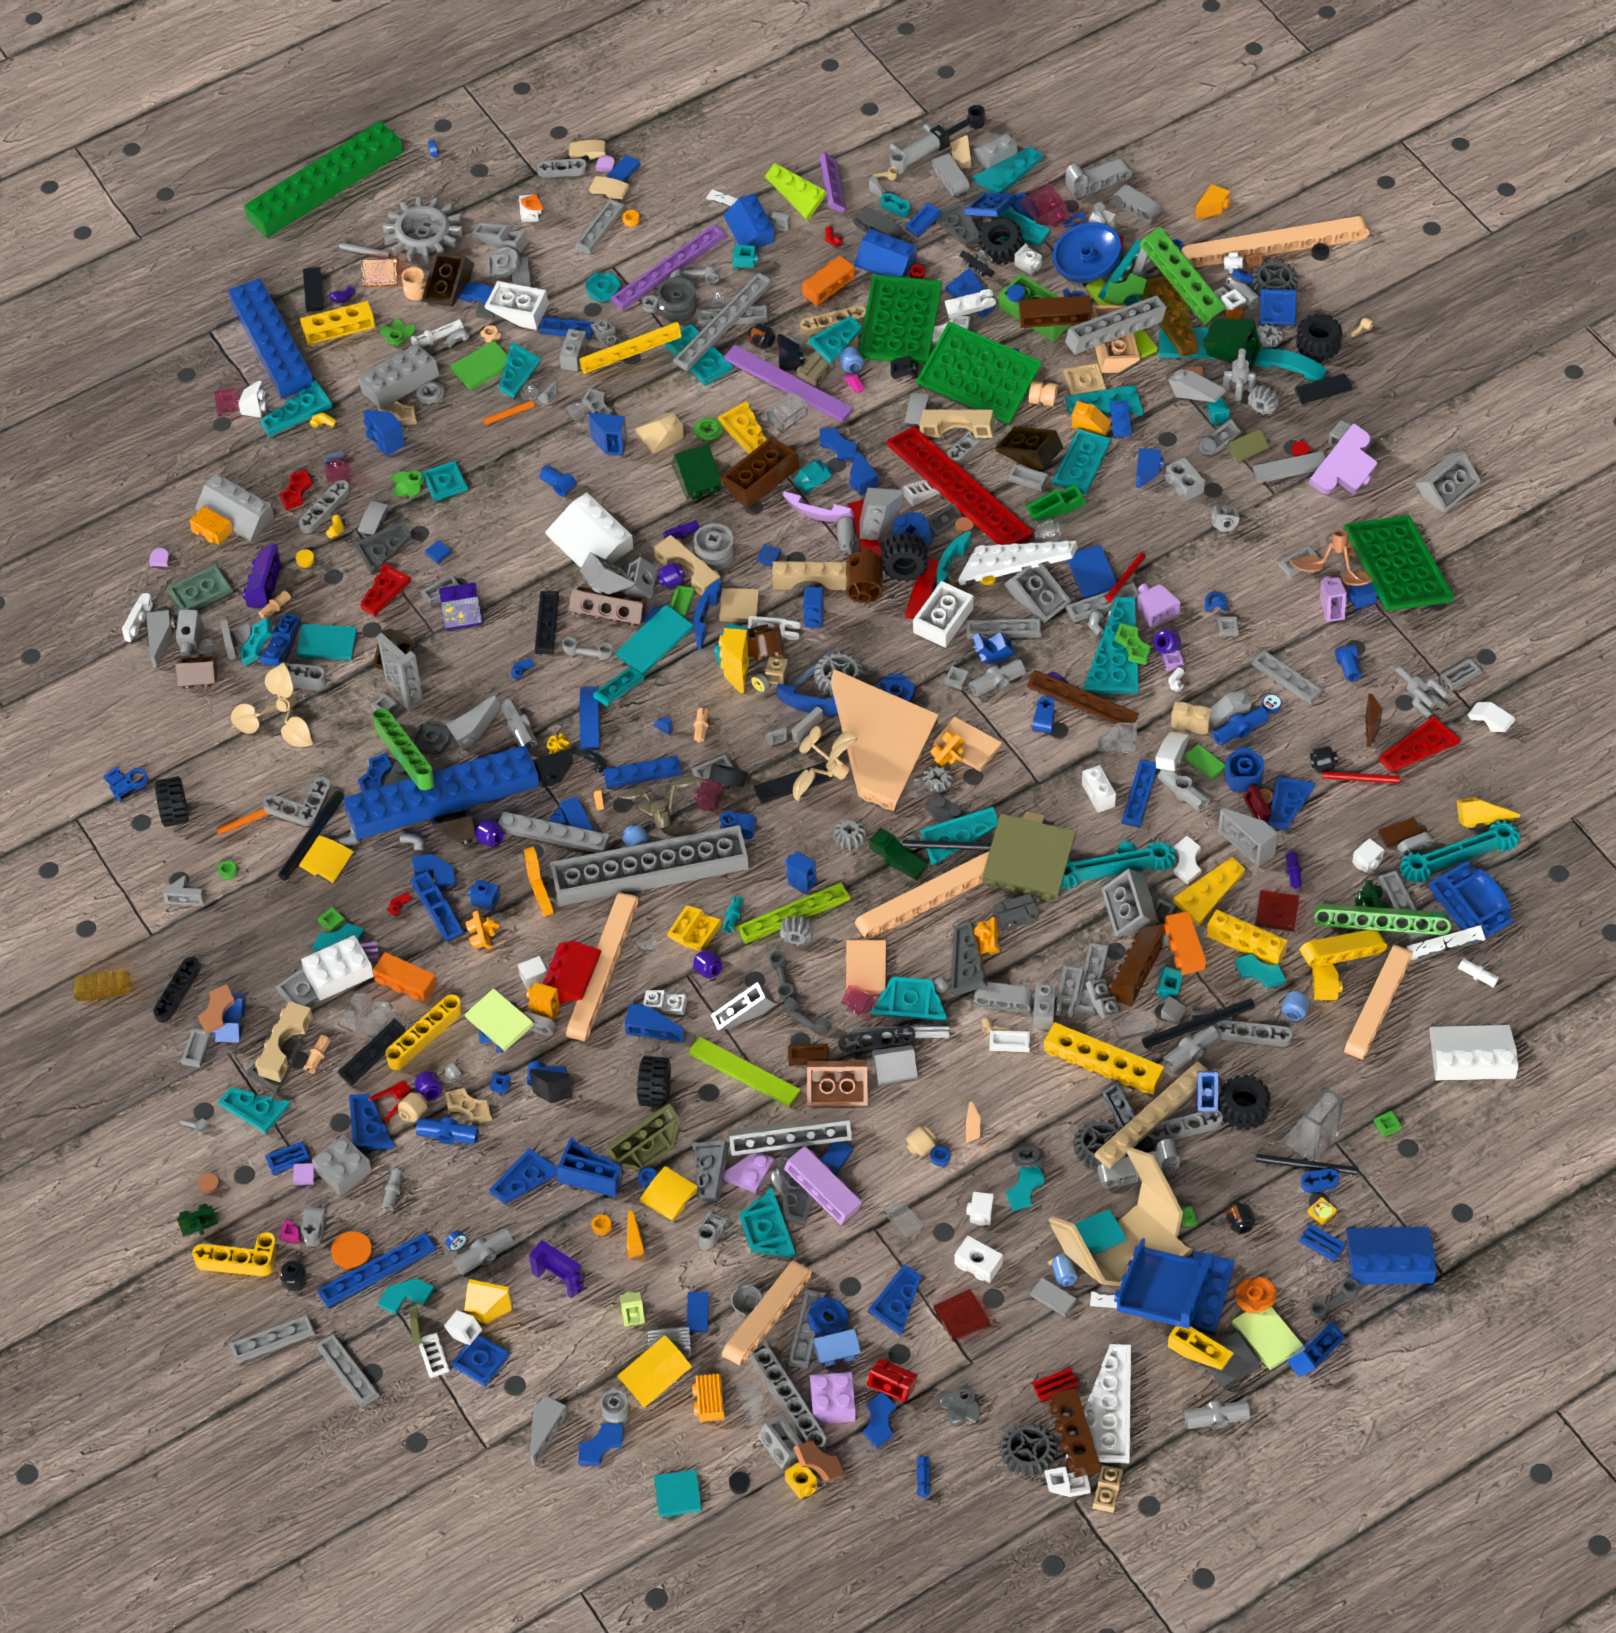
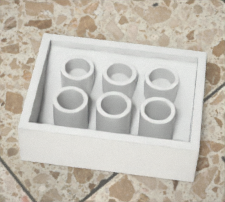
M588 493L574 500L545 532L580 568L590 552L613 563L634 549L632 535Z
M1510 1025L1429 1028L1435 1080L1516 1079L1518 1059Z

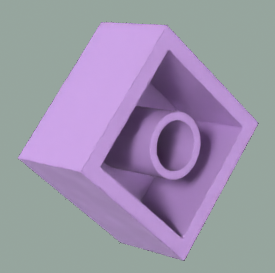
M852 1372L810 1375L812 1411L817 1423L829 1424L856 1421Z

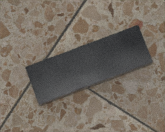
M320 267L303 269L306 312L324 310Z
M1344 373L1295 387V393L1301 404L1350 391L1352 385Z

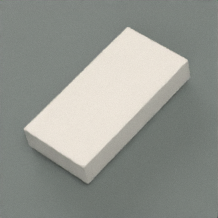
M990 1030L989 1051L1029 1052L1030 1031Z

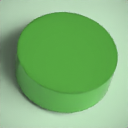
M231 860L221 862L218 866L219 876L225 880L235 878L238 874L236 863Z

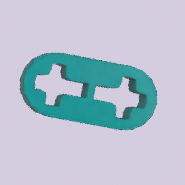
M885 193L881 196V207L884 210L898 217H906L910 214V204L908 201L891 193Z

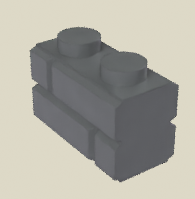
M1029 893L993 905V915L997 919L1001 932L1006 930L1014 931L1018 926L1035 923L1038 920V909Z

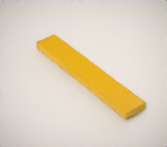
M676 322L579 359L583 374L679 339L682 337L680 326Z

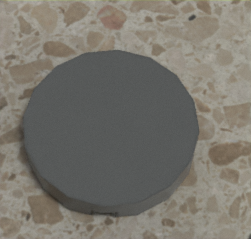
M439 721L426 722L427 724L419 725L414 731L413 741L421 753L436 755L448 748L451 742V734L445 724Z

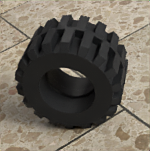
M999 216L998 219L992 218L990 222L986 221L985 226L980 228L981 232L978 234L979 245L985 259L990 260V263L993 264L996 262L997 265H1001V263L1006 265L1008 261H1011V263L1015 261V253L1024 245L1018 223L1016 224L1013 219L1009 220V217L1002 219V216ZM999 237L1010 238L1004 244H993L994 240Z
M1326 314L1307 316V319L1304 318L1298 325L1296 346L1299 353H1303V356L1317 361H1327L1328 358L1332 359L1334 355L1339 353L1341 347V325L1338 324L1336 319L1333 320V317H1327Z
M899 533L895 537H889V540L886 539L884 545H882V569L891 579L909 582L911 579L916 580L917 577L923 576V573L926 572L928 567V551L926 543L922 541V538L916 537L915 534L908 535V533H904L901 535Z
M176 776L156 780L155 793L163 826L168 827L188 823V809L181 778Z
M643 1056L639 1066L637 1081V1100L640 1106L661 1108L667 1104L671 1080L669 1058Z
M1243 1074V1077L1237 1075L1234 1080L1230 1078L1227 1080V1083L1223 1084L1220 1090L1218 1109H1220L1219 1111L1223 1115V1121L1225 1123L1229 1122L1230 1127L1237 1126L1238 1130H1241V1128L1250 1130V1127L1255 1129L1258 1127V1123L1262 1125L1264 1120L1267 1119L1270 1107V1092H1268L1267 1085L1263 1086L1262 1080L1257 1081L1255 1076L1250 1078L1248 1075ZM1246 1098L1254 1104L1244 1107L1238 1105L1235 1100Z

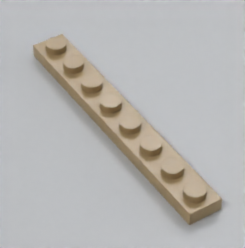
M1198 1061L1098 1149L1094 1157L1109 1169L1127 1154L1126 1150L1129 1147L1134 1148L1196 1092L1198 1071L1209 1070Z

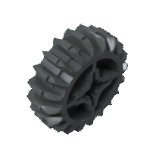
M1269 260L1268 263L1263 261L1252 272V276L1255 279L1252 280L1251 287L1259 296L1261 289L1297 290L1298 275L1295 272V268H1291L1290 264L1285 265L1284 261L1281 263L1277 260L1275 262Z
M1102 1118L1099 1122L1092 1119L1091 1124L1085 1122L1084 1127L1080 1126L1078 1128V1132L1075 1133L1073 1140L1074 1153L1077 1155L1078 1161L1083 1160L1084 1166L1090 1164L1091 1170L1094 1166L1101 1165L1102 1162L1094 1157L1096 1151L1122 1128L1118 1129L1117 1123L1111 1125L1110 1119L1107 1122H1103ZM1088 1138H1090L1091 1142L1086 1147L1084 1143Z
M1024 1421L1022 1427L1016 1424L1014 1430L1009 1428L1007 1431L1008 1435H1003V1442L1000 1443V1456L1003 1457V1464H1008V1471L1014 1469L1015 1476L1021 1472L1023 1478L1026 1477V1474H1030L1033 1479L1036 1472L1041 1476L1043 1470H1049V1465L1054 1464V1458L1057 1457V1444L1054 1442V1436L1049 1435L1050 1431L1048 1429L1042 1431L1043 1426L1041 1424L1035 1427V1423L1032 1422L1030 1426H1027ZM1017 1441H1020V1446L1016 1447V1450L1012 1451V1446ZM1045 1448L1046 1452L1044 1455L1037 1459V1454Z

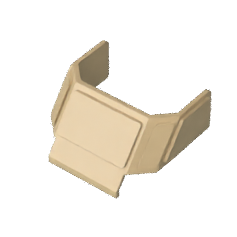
M1131 1147L1126 1152L1141 1178L1142 1184L1137 1205L1118 1221L1126 1236V1242L1092 1256L1073 1223L1054 1216L1049 1218L1050 1226L1066 1255L1103 1285L1121 1287L1122 1276L1127 1274L1128 1262L1133 1260L1134 1248L1140 1244L1142 1238H1145V1247L1184 1257H1188L1193 1252L1191 1248L1177 1239L1183 1211L1155 1156Z

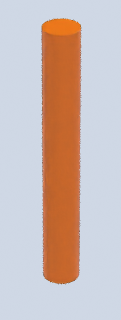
M530 400L484 418L483 422L485 425L530 409L535 407L534 402Z
M261 809L216 828V830L221 835L264 817L268 813Z

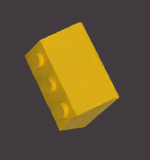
M724 628V633L719 638V647H721L720 658H722L721 669H724V677L740 693L744 694L749 667L747 630Z

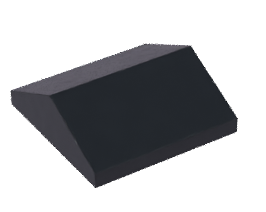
M530 1069L534 1094L549 1103L572 1098L570 1073Z

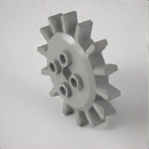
M416 197V207L409 208L404 202H401L400 206L403 212L401 215L391 211L388 212L389 220L395 224L383 223V232L393 233L384 236L385 245L397 243L392 247L393 255L397 256L405 249L408 262L413 260L415 254H422L425 263L429 262V253L434 251L445 253L443 248L445 244L453 248L457 247V240L450 237V235L462 236L463 234L462 226H453L461 223L460 214L447 217L453 212L452 205L449 203L440 210L438 209L437 198H433L430 206H423L421 198ZM421 231L427 232L424 235L419 234Z

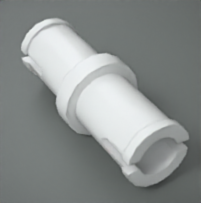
M1463 958L1458 967L1459 970L1473 976L1474 980H1480L1494 988L1499 979V976L1488 972L1482 965L1477 966L1466 960V958Z

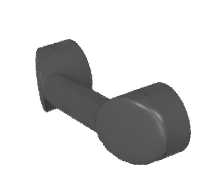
M779 950L774 951L770 954L769 960L772 967L777 970L780 986L778 987L779 997L786 1000L788 997L792 998L795 992L792 985L787 981L784 969L786 967L784 953Z
M788 997L784 1001V1007L789 1017L796 1019L813 1032L826 1034L831 1029V1024L825 1018L819 1017L814 1022L799 1013L797 1010L800 1008V1005L793 998Z
M1346 1279L1342 1284V1293L1326 1304L1322 1301H1315L1311 1304V1315L1317 1319H1325L1327 1313L1346 1299L1351 1300L1358 1295L1359 1283L1355 1279Z

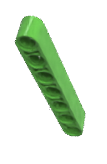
M384 708L375 710L373 712V720L378 735L419 789L429 790L433 788L435 781L431 765L389 710Z
M1319 904L1314 909L1315 922L1320 926L1445 935L1451 929L1449 916L1442 912ZM1320 912L1328 913L1326 918L1318 917ZM1340 913L1348 915L1344 920L1339 919L1337 916ZM1364 914L1368 918L1365 921H1359L1357 917ZM1385 916L1387 920L1381 923L1377 921V918ZM1403 917L1407 919V922L1399 924L1397 920ZM1425 919L1427 923L1425 925H1418L1417 921ZM1440 920L1447 922L1443 927L1436 925Z

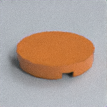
M348 1231L339 1235L334 1240L331 1246V1255L337 1266L342 1267L344 1270H354L370 1260L372 1257V1245L369 1238L363 1233Z
M1263 1277L1245 1279L1235 1289L1237 1305L1249 1313L1266 1311L1272 1307L1277 1297L1274 1284Z

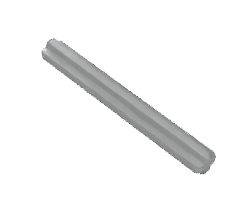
M910 1026L915 1031V1038H948L950 1036L949 1026ZM852 1027L851 1034L894 1027ZM904 1029L902 1034H898V1030L893 1031L896 1038H909L912 1036V1032H908V1029ZM884 1032L881 1035V1038H893L889 1032ZM864 1035L862 1039H872V1037Z

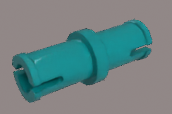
M736 895L732 896L730 906L725 912L726 918L722 930L726 933H729V929L730 933H733L736 922L740 919V910L744 902L741 896L737 895V899Z

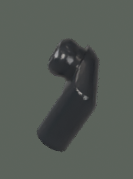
M587 750L584 758L594 762L595 766L593 769L602 773L604 767L606 768L603 756Z

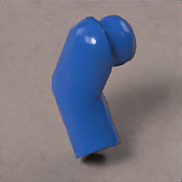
M528 658L514 663L511 670L512 678L520 679L525 669L533 667L532 659Z

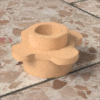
M492 325L486 326L480 333L485 338L486 343H491L501 338V333H498L497 328Z

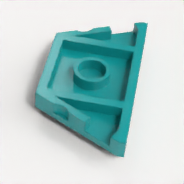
M892 976L886 989L881 993L879 1000L870 1012L871 1015L947 1021V1016L931 979Z
M771 1187L766 1190L767 1193L760 1199L757 1198L749 1208H745L739 1214L740 1223L751 1253L795 1258V1250L773 1188Z

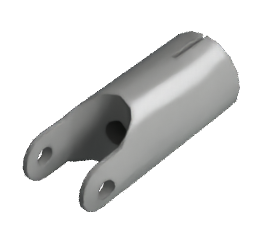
M1231 277L1226 279V284L1231 291L1236 289L1246 299L1244 304L1249 309H1254L1260 304V296L1245 282L1238 281L1236 278L1233 280Z
M841 517L837 520L838 544L843 551V557L847 559L846 554L852 555L854 544L853 520L849 517Z

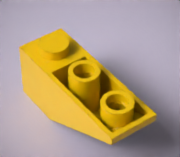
M1476 797L1456 800L1459 823L1466 828L1476 827L1479 823H1484L1485 825L1495 824L1497 820L1510 822L1514 821V818L1520 817V814L1514 810Z

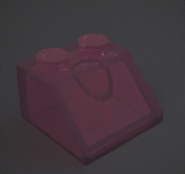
M1051 184L1020 200L1036 224L1057 226L1070 218L1066 204Z

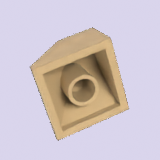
M664 413L635 428V432L653 454L684 438L683 424L674 413Z

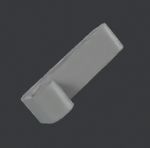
M1123 158L1087 171H1083L1080 165L1075 163L1066 170V187L1073 197L1078 199L1131 178L1133 171Z
M1173 1139L1160 1141L1157 1144L1156 1151L1149 1152V1154L1155 1156L1165 1176L1173 1175L1179 1170L1180 1158ZM1129 1157L1121 1158L1110 1169L1103 1163L1097 1166L1102 1187L1104 1188L1142 1181Z

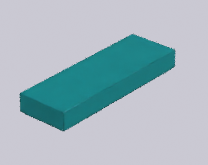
M630 666L595 691L593 697L608 707L644 681V675Z

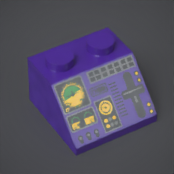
M476 583L439 588L446 630L482 625Z

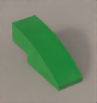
M1074 484L1061 492L1056 489L1026 505V508L1033 521L1066 514L1086 505V502L1077 485Z

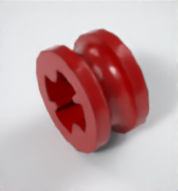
M920 264L913 265L910 268V278L924 279L925 267Z

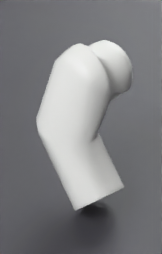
M1180 667L1168 678L1170 688L1174 692H1180L1184 687V684H1181L1180 678L1185 672Z

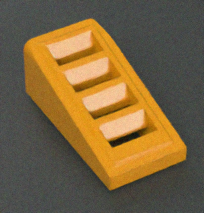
M632 1210L628 1211V1258L644 1255L643 1242L634 1211Z

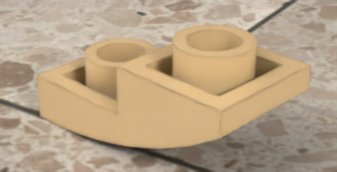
M584 140L570 143L569 156L571 159H576L588 155L590 160L606 155V142L602 140Z
M596 176L589 190L592 194H606L609 199H623L629 185L616 179Z
M1102 1465L1093 1509L1114 1513L1123 1474L1122 1469Z

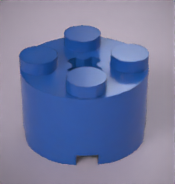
M909 512L895 519L893 527L894 537L899 533L901 535L904 533H908V535L915 534L916 537H920L922 541H925L927 547L932 543L933 532L922 513Z
M1249 748L1236 749L1226 759L1225 781L1229 789L1234 792H1247L1250 785H1256L1259 789L1263 781V757Z

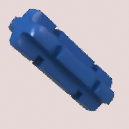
M925 1456L917 1459V1467H919L917 1468V1485L920 1486L917 1489L918 1496L920 1497L930 1495V1486H928L930 1485V1468L928 1467L930 1466V1458Z

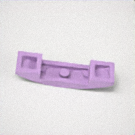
M788 492L783 493L787 502L796 511L809 518L825 522H837L841 517L854 519L855 515L851 508L834 504L831 511L805 504L800 495Z

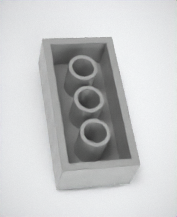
M415 344L358 376L362 393L378 408L382 409L440 375L435 359L418 344Z

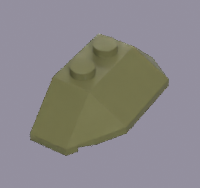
M668 1103L645 1116L614 1138L605 1150L614 1163L621 1167L640 1171L674 1148L680 1118L671 1104Z

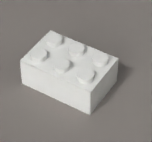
M941 581L913 619V633L946 648L972 612L973 595Z
M355 935L301 959L304 973L320 1001L374 977L371 963Z

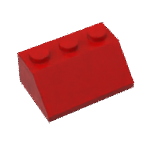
M576 941L559 943L543 984L557 988L559 1003L583 1000L602 951Z

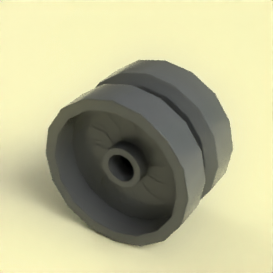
M683 277L668 278L660 284L657 292L660 314L671 322H682L693 317L697 310L694 284Z

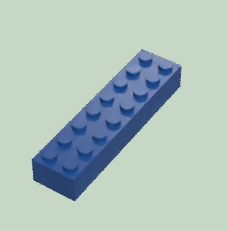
M261 278L228 289L231 305L280 398L289 397L297 394L302 389L309 388L313 382L311 372Z

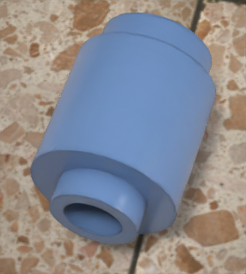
M1065 1254L1056 1256L1053 1259L1052 1267L1058 1284L1064 1287L1073 1285L1078 1277L1072 1260Z

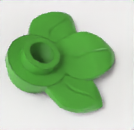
M399 318L390 326L381 325L380 334L387 338L388 343L392 346L401 345L405 339L411 337L415 332L414 324L405 326Z
M416 470L409 473L405 471L398 472L390 477L391 480L397 483L393 490V495L399 497L406 494L410 498L417 496L421 491L420 486L424 483V476Z

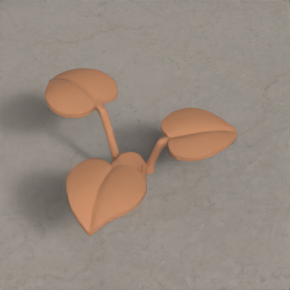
M1343 530L1333 532V542H1329V547L1322 560L1316 556L1290 559V563L1297 569L1314 572L1323 569L1322 564L1326 563L1331 549L1334 548L1335 552L1345 555L1348 574L1342 576V581L1345 584L1359 586L1373 583V579L1366 572L1351 571L1348 555L1356 556L1357 554L1348 540V533Z

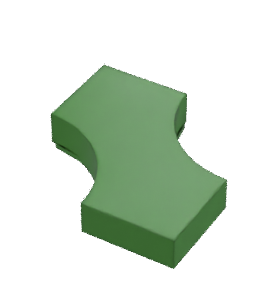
M1130 273L1126 281L1122 283L1110 282L1105 300L1122 305L1123 301L1130 296L1141 297L1147 279Z
M1120 623L1115 636V642L1122 644L1126 648L1128 661L1146 665L1151 652V646L1141 641L1138 636V627Z

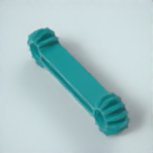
M1497 820L1495 825L1491 824L1488 832L1425 855H1420L1419 851L1416 855L1410 852L1408 856H1404L1400 864L1402 877H1407V883L1412 880L1415 885L1418 881L1424 884L1425 879L1429 880L1431 878V873L1496 849H1501L1502 853L1504 850L1511 852L1512 848H1516L1520 841L1519 829L1514 827L1513 822L1508 824L1506 820L1503 823Z
M1156 840L1154 844L1149 843L1146 849L1071 862V858H1069L1065 870L1067 874H1064L1060 890L1063 887L1070 890L1071 886L1076 887L1080 881L1122 874L1127 869L1139 871L1154 868L1155 873L1158 870L1164 873L1165 868L1170 870L1172 865L1175 864L1176 851L1172 849V844L1166 845L1165 840L1162 843Z

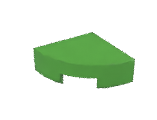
M1192 1205L1181 1207L1183 1211L1181 1224L1188 1227H1196L1197 1221Z

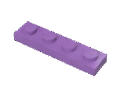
M824 152L820 155L828 206L842 213L846 208L837 159Z

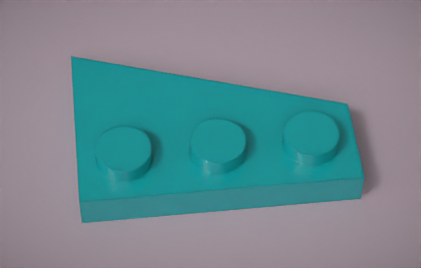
M1007 208L1000 215L1002 219L1009 217V220L1013 219L1016 224L1018 223L1024 243L1041 246L1051 233L1049 228L1010 208ZM999 237L1000 239H1010L1008 237Z
M849 316L810 337L809 343L831 365L861 332L862 326L852 316Z
M511 341L498 390L514 399L539 366L542 359Z
M232 1087L218 1101L219 1106L264 1134L268 1133L291 1106L290 1101L274 1100L273 1097H262L254 1095L253 1092Z

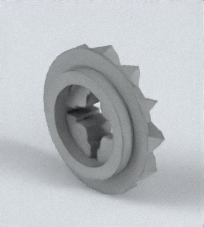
M1267 324L1259 326L1258 334L1263 347H1275L1282 342L1283 332L1280 331V327H1275L1274 324L1271 326Z
M435 381L427 382L416 390L417 399L422 404H437L439 400L442 401L445 395L444 387Z
M936 765L933 768L929 766V769L924 771L922 782L928 790L942 792L952 785L953 777L951 770L948 771L945 766L939 767ZM934 775L941 776V781L934 779Z

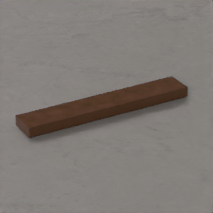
M1035 669L1027 688L1049 696L1052 699L1130 732L1139 715L1137 712Z

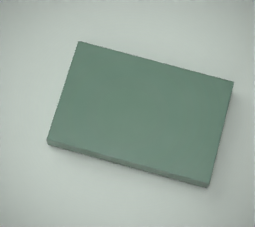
M216 564L167 587L169 595L181 610H198L233 593L232 587Z

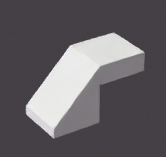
M1221 287L1213 292L1222 300L1226 307L1225 310H1233L1246 302V299L1236 289L1228 292L1224 287Z
M1477 702L1467 714L1470 720H1485L1491 732H1506L1515 721L1512 715L1492 702Z
M1066 1467L1045 1470L1049 1492L1072 1497L1089 1494L1091 1491L1087 1475L1074 1478L1073 1473L1067 1474Z

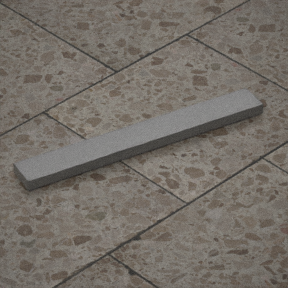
M758 273L673 359V364L688 371L773 284L772 280Z

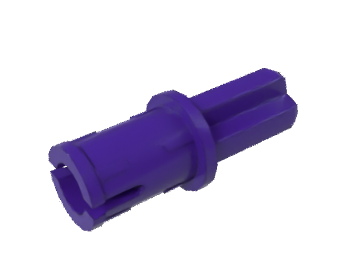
M693 520L684 525L678 524V527L663 532V537L665 539L671 535L675 539L685 538L686 535L694 533L699 529L698 522Z
M1289 852L1285 857L1288 867L1286 873L1289 875L1290 886L1293 889L1301 888L1300 873L1302 868L1299 866L1298 854L1296 852Z

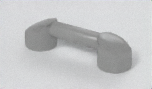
M712 267L696 270L677 269L672 272L670 278L705 276V280L708 283H716L719 280V273Z
M573 637L564 638L562 641V648L569 655L581 654L598 657L599 660H606L613 654V646L609 643L600 644L598 650L577 646V640Z

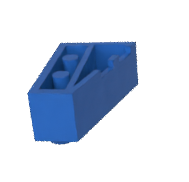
M570 1138L557 1167L558 1183L616 1197L622 1183V1167L602 1155H596L591 1152V1148L583 1147L576 1143L574 1138Z

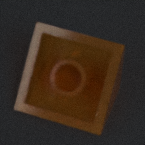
M398 258L361 260L363 287L398 285Z

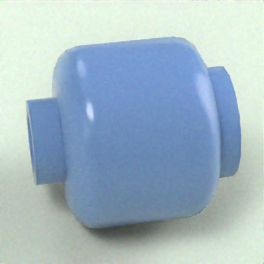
M856 347L845 348L838 357L845 372L856 373L863 367V357Z
M632 824L623 831L624 836L622 840L627 847L646 844L651 840L650 835L642 825Z
M1302 991L1289 992L1286 994L1282 1004V1012L1291 1021L1303 1019L1307 1015L1310 1000Z

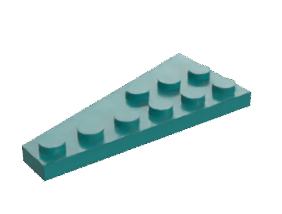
M1116 597L1082 690L1092 694H1138L1137 663L1128 661L1126 648L1122 644L1115 642V636L1120 623L1136 627L1135 597Z

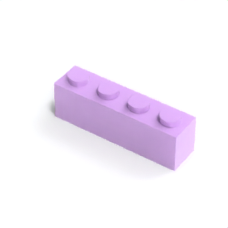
M804 1146L788 1159L784 1170L840 1225L845 1223L859 1210L862 1204L859 1196L851 1192L846 1187L844 1181L837 1178L831 1172V1169L817 1158L813 1151Z

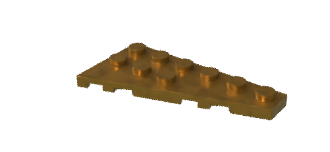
M1165 276L1146 280L1143 295L1139 297L1141 301L1157 295L1167 307L1163 321L1158 323L1160 328L1181 357L1197 354L1198 345L1192 330V321L1189 318L1188 304Z

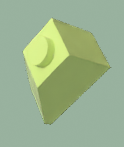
M626 1292L623 1295H619L624 1327L645 1323L640 1292Z

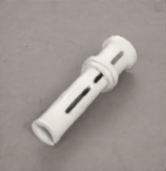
M457 319L433 331L426 330L424 334L417 337L412 336L411 343L412 345L418 344L421 348L427 345L431 346L435 341L449 336L464 327L461 320Z

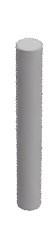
M342 242L339 246L342 250L387 259L391 256V252Z

